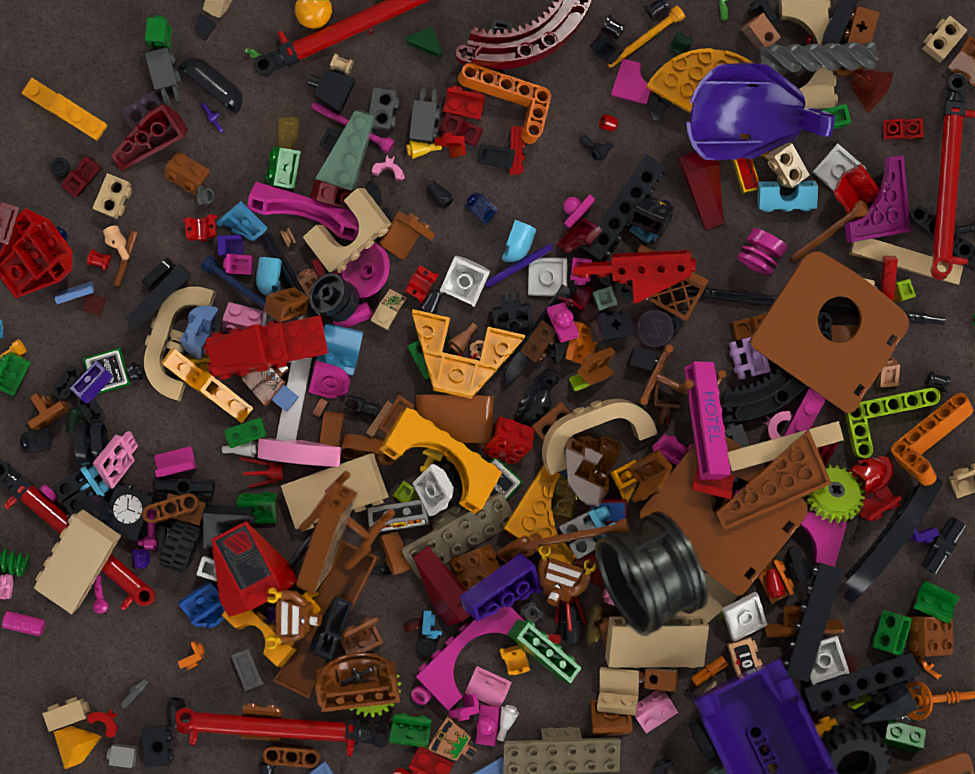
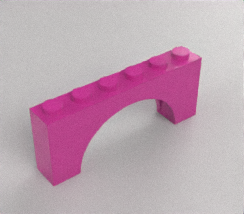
M733 490L732 496H734L738 492V490ZM814 510L812 512L807 511V516L800 525L811 539L813 545L812 561L835 567L847 523L842 522V520L839 524L836 523V520L829 523V519L825 518L823 521L822 516H815L816 512Z
M503 606L499 608L497 613L478 622L475 619L470 624L465 622L458 629L460 633L456 637L452 635L444 643L446 647L442 651L438 649L431 656L433 660L428 665L424 662L416 670L418 672L416 677L449 711L463 696L454 680V664L462 648L469 641L482 634L502 633L507 635L517 619L525 620L511 606L508 608Z

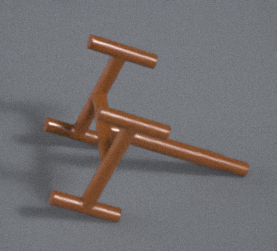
M667 345L662 350L658 363L641 398L638 400L639 406L642 407L648 403V399L657 381L687 396V390L694 386L692 380H687L680 384L661 375L668 357L673 351L672 345ZM720 370L719 372H717L716 379L718 387L722 379L726 376V372L724 370ZM691 424L690 427H689V429H690L691 431H693V425H692V424Z
M344 471L325 490V495L312 513L300 524L299 528L302 531H306L319 518L322 507L339 484H343L350 477L348 471ZM389 509L369 528L370 533L349 516L346 527L352 528L364 539V542L355 555L345 563L347 569L350 570L371 551L370 545L385 523L395 515L393 509Z

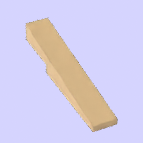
M875 239L856 241L851 244L850 255L883 263L884 256H896L898 259L897 269L933 278L930 272L932 256ZM953 264L951 273L942 281L959 285L964 266ZM943 265L937 266L940 272H946V268Z
M839 421L808 429L816 447L844 440ZM807 430L727 452L731 471L774 460Z

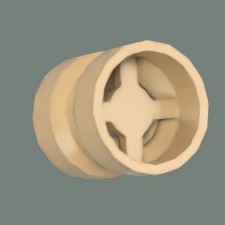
M171 329V338L167 342L166 348H174L178 352L184 353L185 349L183 346L173 342V340L181 342L180 339L184 333Z

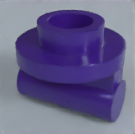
M145 549L132 550L133 569L146 568L150 563L149 552Z

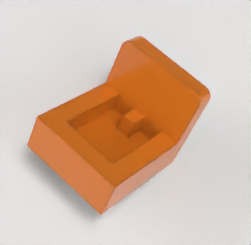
M197 640L191 642L195 654L178 661L180 669L186 667L189 670L198 665L197 661L204 658V647Z

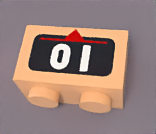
M747 637L736 642L727 643L736 676L762 665L761 659L756 657L755 652L758 651L755 640L752 641L751 638Z

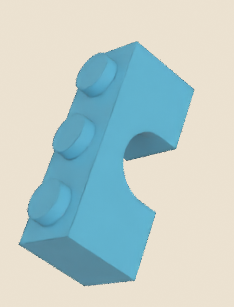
M777 181L758 182L757 205L762 211L771 212L774 209H781L782 211H792L793 209L811 211L812 209H817L818 185L816 181H801L796 185L795 191L788 196L780 194V186Z

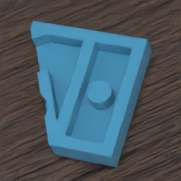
M241 201L216 222L218 226L221 227L223 224L232 228L231 232L243 235L252 241L256 240L267 230V227Z

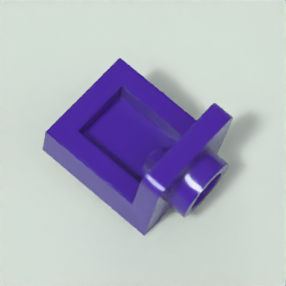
M936 527L920 532L916 528L909 539L916 543L922 541L929 543L935 540L934 537L938 536L939 532Z

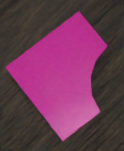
M626 59L622 60L611 93L612 96L648 105L652 91L645 87L647 83L642 78L641 63Z

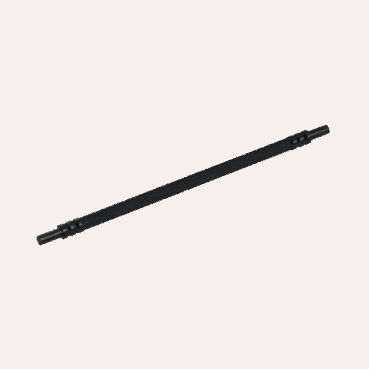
M685 287L688 295L697 296L700 290L699 288ZM706 287L700 298L772 306L778 296ZM679 289L678 294H685L684 289ZM825 302L819 311L860 316L857 306ZM904 311L908 316L909 323L945 325V317Z

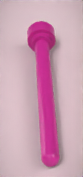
M317 102L312 103V109L345 127L348 124V119ZM371 132L369 140L378 144L381 151L389 154L395 140L389 137L381 138Z

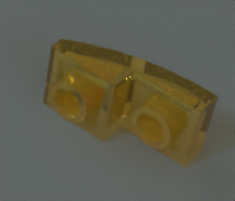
M560 475L555 494L558 496L553 514L572 519L577 495L568 483V476Z
M595 603L587 622L586 639L589 645H592L593 642L597 643L601 635L598 632L600 628L594 625V622H599L603 612L601 611L602 607Z

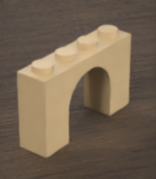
M357 188L344 200L359 222V233L353 243L348 246L340 245L324 225L314 226L303 236L329 273L336 271L341 273L347 268L346 264L359 258L360 252L370 248L375 243L374 240L378 236L382 237L389 231L388 227L392 225L365 188Z

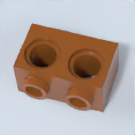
M295 287L268 294L263 311L278 322L306 315L310 302L309 297Z
M562 402L532 426L543 441L545 435L542 433V428L544 426L551 427L557 421V416L560 413L565 415L571 414Z

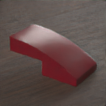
M446 113L439 128L444 133H453V136H464L465 143L476 147L484 131L481 127L468 123L464 119L450 113Z
M85 156L75 171L70 172L61 186L74 198H77L101 171L102 167L91 157Z

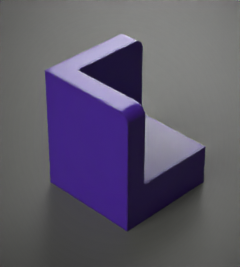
M241 235L217 236L218 255L220 257H227V254L243 255V237Z

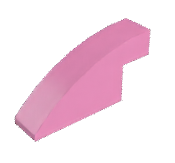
M259 439L258 458L306 465L340 466L341 447L305 440Z

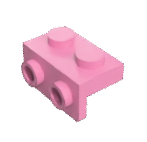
M229 302L222 319V331L230 333L229 330L241 328V331L251 325L260 324L262 326L264 311Z
M656 690L638 702L635 717L647 734L676 715L678 711L665 691Z

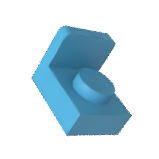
M635 225L629 230L630 233L646 245L649 242L654 243L658 238L657 235Z
M424 610L422 634H426V638H438V635H442V630H430V627L435 625V615H431L432 610Z

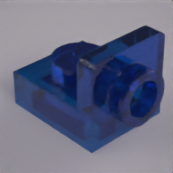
M477 192L468 197L467 203L464 206L485 224L498 211L484 195Z

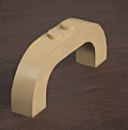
M203 287L180 289L174 292L162 304L157 317H154L152 320L151 328L153 330L145 341L147 348L144 356V368L151 385L166 397L181 401L186 386L185 382L168 376L161 364L175 319L187 307L212 306L216 292Z
M624 399L595 401L589 407L576 408L573 410V413L557 420L548 430L542 445V458L545 469L550 475L567 469L564 455L566 441L578 432L615 418H624L630 422L634 436L638 440H643L657 434L653 420L638 405Z

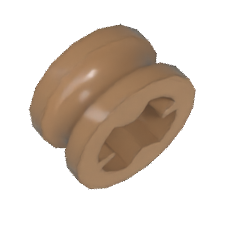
M289 227L285 232L283 230L280 231L287 247L290 246V243H296Z

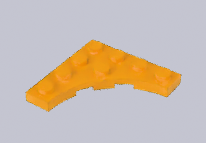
M543 464L503 529L516 538L524 535L529 537L535 532L539 533L542 538L557 536L558 533L554 526L555 522L551 511V499L561 474L557 472L550 475ZM565 542L546 545L542 549V554H547L549 547L551 548V555L547 559L553 558L572 564L576 558L574 552ZM538 545V547H537V549H536L535 551H537L538 553H540V552H539V549H540L541 546Z

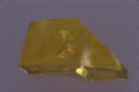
M279 118L278 147L289 149L297 143L298 118Z

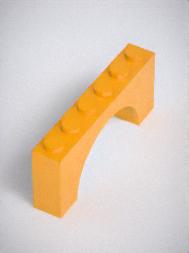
M408 407L399 414L379 450L394 460L399 458L405 450L413 447H426L440 452L453 463L460 475L462 496L459 504L473 514L482 510L502 472L498 470L496 465L482 459L480 454L466 448L464 443L456 441L450 437L449 433L438 429L433 422L422 418L417 411Z

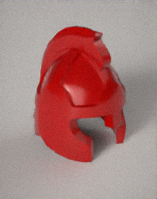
M879 456L877 459L865 458L857 461L858 465L848 470V473L853 472V477H858L857 483H862L860 489L865 491L864 494H867L869 492H876L889 483L893 475V464L888 456Z

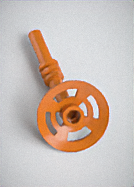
M920 681L906 684L918 707L923 706L922 709L917 708L907 714L913 720H923L928 717L933 703L948 702L950 704L951 701L952 703H955V701L959 703L960 700L975 699V691L960 693L958 691H955V693L951 691V694L947 692L946 694L932 695L929 688ZM915 686L922 687V689L913 690L912 688ZM924 711H925V713L922 714V715H917V714H916V712H924Z

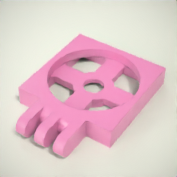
M130 431L126 432L123 436L115 435L93 462L108 488L113 489L135 461L132 454L138 447V444ZM119 445L121 450L115 454L114 450ZM109 458V465L105 469L103 463ZM113 470H115L116 473L109 477Z

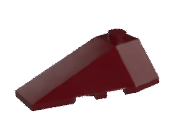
M162 104L149 111L114 150L111 157L122 171L184 138L189 129L176 111L166 104Z
M696 151L679 157L677 160L705 231L724 224L720 164L718 160H705Z
M428 545L416 554L413 559L434 610L447 626L462 622L470 615L464 611L459 596L468 590Z

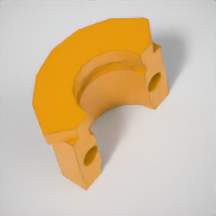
M517 645L500 649L509 675L514 676L530 671L526 651L521 646Z

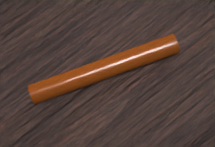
M135 231L130 232L125 247L129 257H131L138 233ZM130 258L124 261L121 259L113 285L121 287Z

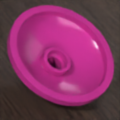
M374 243L368 249L362 250L360 257L346 264L347 268L339 273V276L358 289L359 298L369 297L377 293L388 278L390 269L389 257L385 249L377 243Z

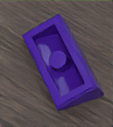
M95 361L70 389L83 402L88 404L113 378V375L98 361Z

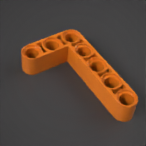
M472 63L463 66L458 75V81L461 85L528 107L521 137L527 144L535 143L543 132L551 100L550 91L545 87ZM465 73H469L472 77L466 76ZM533 113H536L539 118H536ZM529 130H532L535 135H532Z
M958 393L951 397L891 447V452L898 464L924 486L933 484L937 476L929 461L922 454L973 413V407L967 395Z

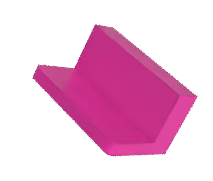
M185 447L154 456L157 478L197 469L192 447Z

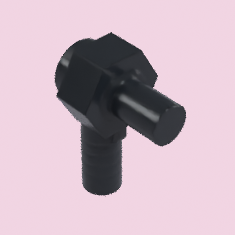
M585 134L579 139L591 150L590 155L594 160L602 161L607 157L608 150L613 148V144L610 141L604 145L596 144Z

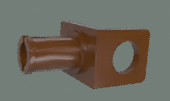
M656 382L653 390V405L660 408L658 424L664 425L665 418V424L668 426L671 424V409L673 407L680 408V404L678 402L657 401L658 383Z

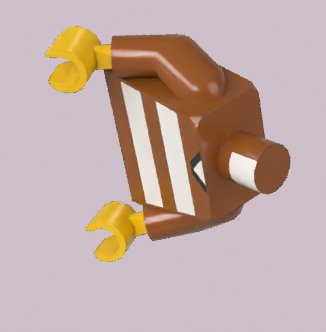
M543 546L540 547L539 552L542 557L539 559L537 575L540 585L544 587L543 593L548 595L547 602L550 605L557 606L559 600L568 602L572 597L578 596L587 589L592 577L590 574L597 569L596 563L589 569L590 560H586L584 563L585 569L553 558H550L548 561L547 557L551 555V548L549 547L547 554H542Z
M275 588L268 590L269 594H275L274 597H267V600L271 603L276 602V635H279V638L273 635L268 636L266 641L274 640L275 643L268 645L267 648L274 649L279 643L284 645L296 642L304 638L313 629V626L321 625L322 616L313 614V604L308 602L299 592L285 590L277 592Z

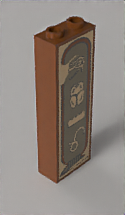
M340 483L322 507L296 586L314 594L330 572L358 492Z

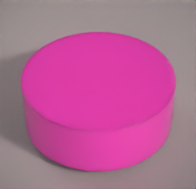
M43 484L40 488L53 502L58 498V495L46 484Z
M418 685L412 690L411 697L416 704L425 705L431 699V692L424 685Z

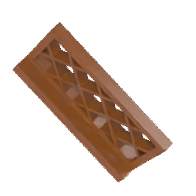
M642 244L638 249V252L653 251ZM695 272L692 273V277L681 281V287L674 289L669 287L668 291L651 296L649 301L688 321L709 283L708 279ZM625 284L623 286L626 289L633 291V287L629 286L628 284ZM694 285L700 289L697 296L688 298L685 287ZM683 288L686 299L675 302L673 291ZM670 292L673 303L665 305L661 302L660 295ZM657 296L659 301L655 300L652 297ZM687 301L689 310L685 316L678 312L676 304Z

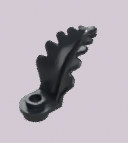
M545 369L540 375L535 377L532 385L525 388L524 392L527 397L520 400V403L524 406L518 407L517 411L519 412L515 414V422L531 425V419L534 422L538 421L537 414L541 417L545 416L543 408H550L552 405L549 391L559 383L560 379L555 369Z

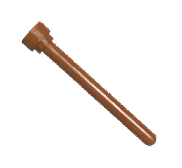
M859 200L854 204L855 207L852 208L850 213L791 255V260L793 262L799 260L844 227L845 223L852 221L856 217L867 215L870 212L867 205L862 200Z
M627 518L619 519L614 525L541 538L539 546L613 532L629 534V523Z

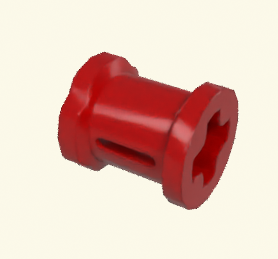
M93 249L89 253L87 265H94L102 268L103 271H107L111 255H103Z

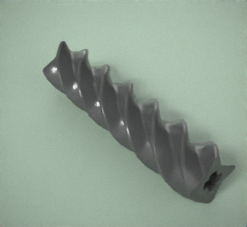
M872 41L863 44L849 42L843 45L838 43H828L826 45L813 43L806 46L791 44L785 47L770 45L766 48L760 46L758 53L759 64H766L776 72H780L784 68L790 72H798L802 68L814 72L822 67L829 71H835L842 66L848 70H856L861 65L866 69L872 70L875 69V64L878 62L876 42Z

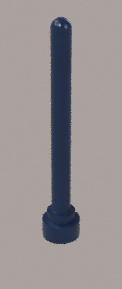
M208 256L201 264V268L207 273L214 272L264 309L265 300L218 267L217 261L214 258Z

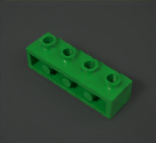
M517 619L507 635L559 680L571 684L581 669L575 663V659L561 651L562 647L554 642L552 643L548 635L538 631L534 623L528 619L526 621Z

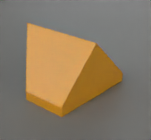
M636 460L611 471L609 474L621 498L627 499V503L638 484L637 479L628 470L630 465L635 463Z
M74 726L54 731L64 769L81 764L102 736Z

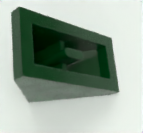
M433 27L410 35L406 39V44L438 58L443 56V51Z

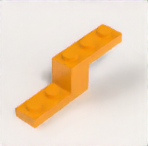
M34 78L30 79L22 91L24 96L96 141L99 140L108 126L100 119L61 94L55 93Z
M171 348L162 360V365L202 396L212 400L240 423H243L253 410L252 406L215 377L202 371L176 349Z

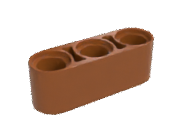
M324 412L319 443L340 447L339 440H341L344 413Z
M346 434L343 436L340 455L344 459L354 460L374 453L377 464L392 465L395 462L394 459L379 450L385 439L356 434Z
M184 494L149 505L144 508L142 515L144 520L149 523H159L196 511L200 506V501L193 494ZM188 498L195 500V504L191 508H187L185 505ZM174 503L176 510L174 513L169 514L167 506ZM155 509L157 517L150 520L148 513L150 510Z
M271 745L263 753V759L267 764L313 768L319 763L321 758L320 752L317 749L308 747ZM268 751H276L277 759H270ZM291 751L296 753L297 760L290 761L287 758V753ZM308 753L315 754L316 761L309 762L306 759V755Z

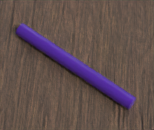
M551 243L488 279L485 283L487 288L554 250Z

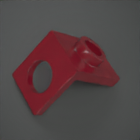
M578 285L572 299L558 296L557 299L562 303L565 302L566 306L571 309L584 312L594 288Z

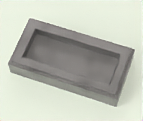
M250 648L231 655L245 691L264 684Z

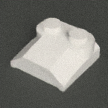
M455 256L440 292H445L475 307L490 271L473 261Z
M432 464L413 482L430 516L446 509L453 493V486L445 471Z
M838 636L822 639L810 676L812 685L850 673Z

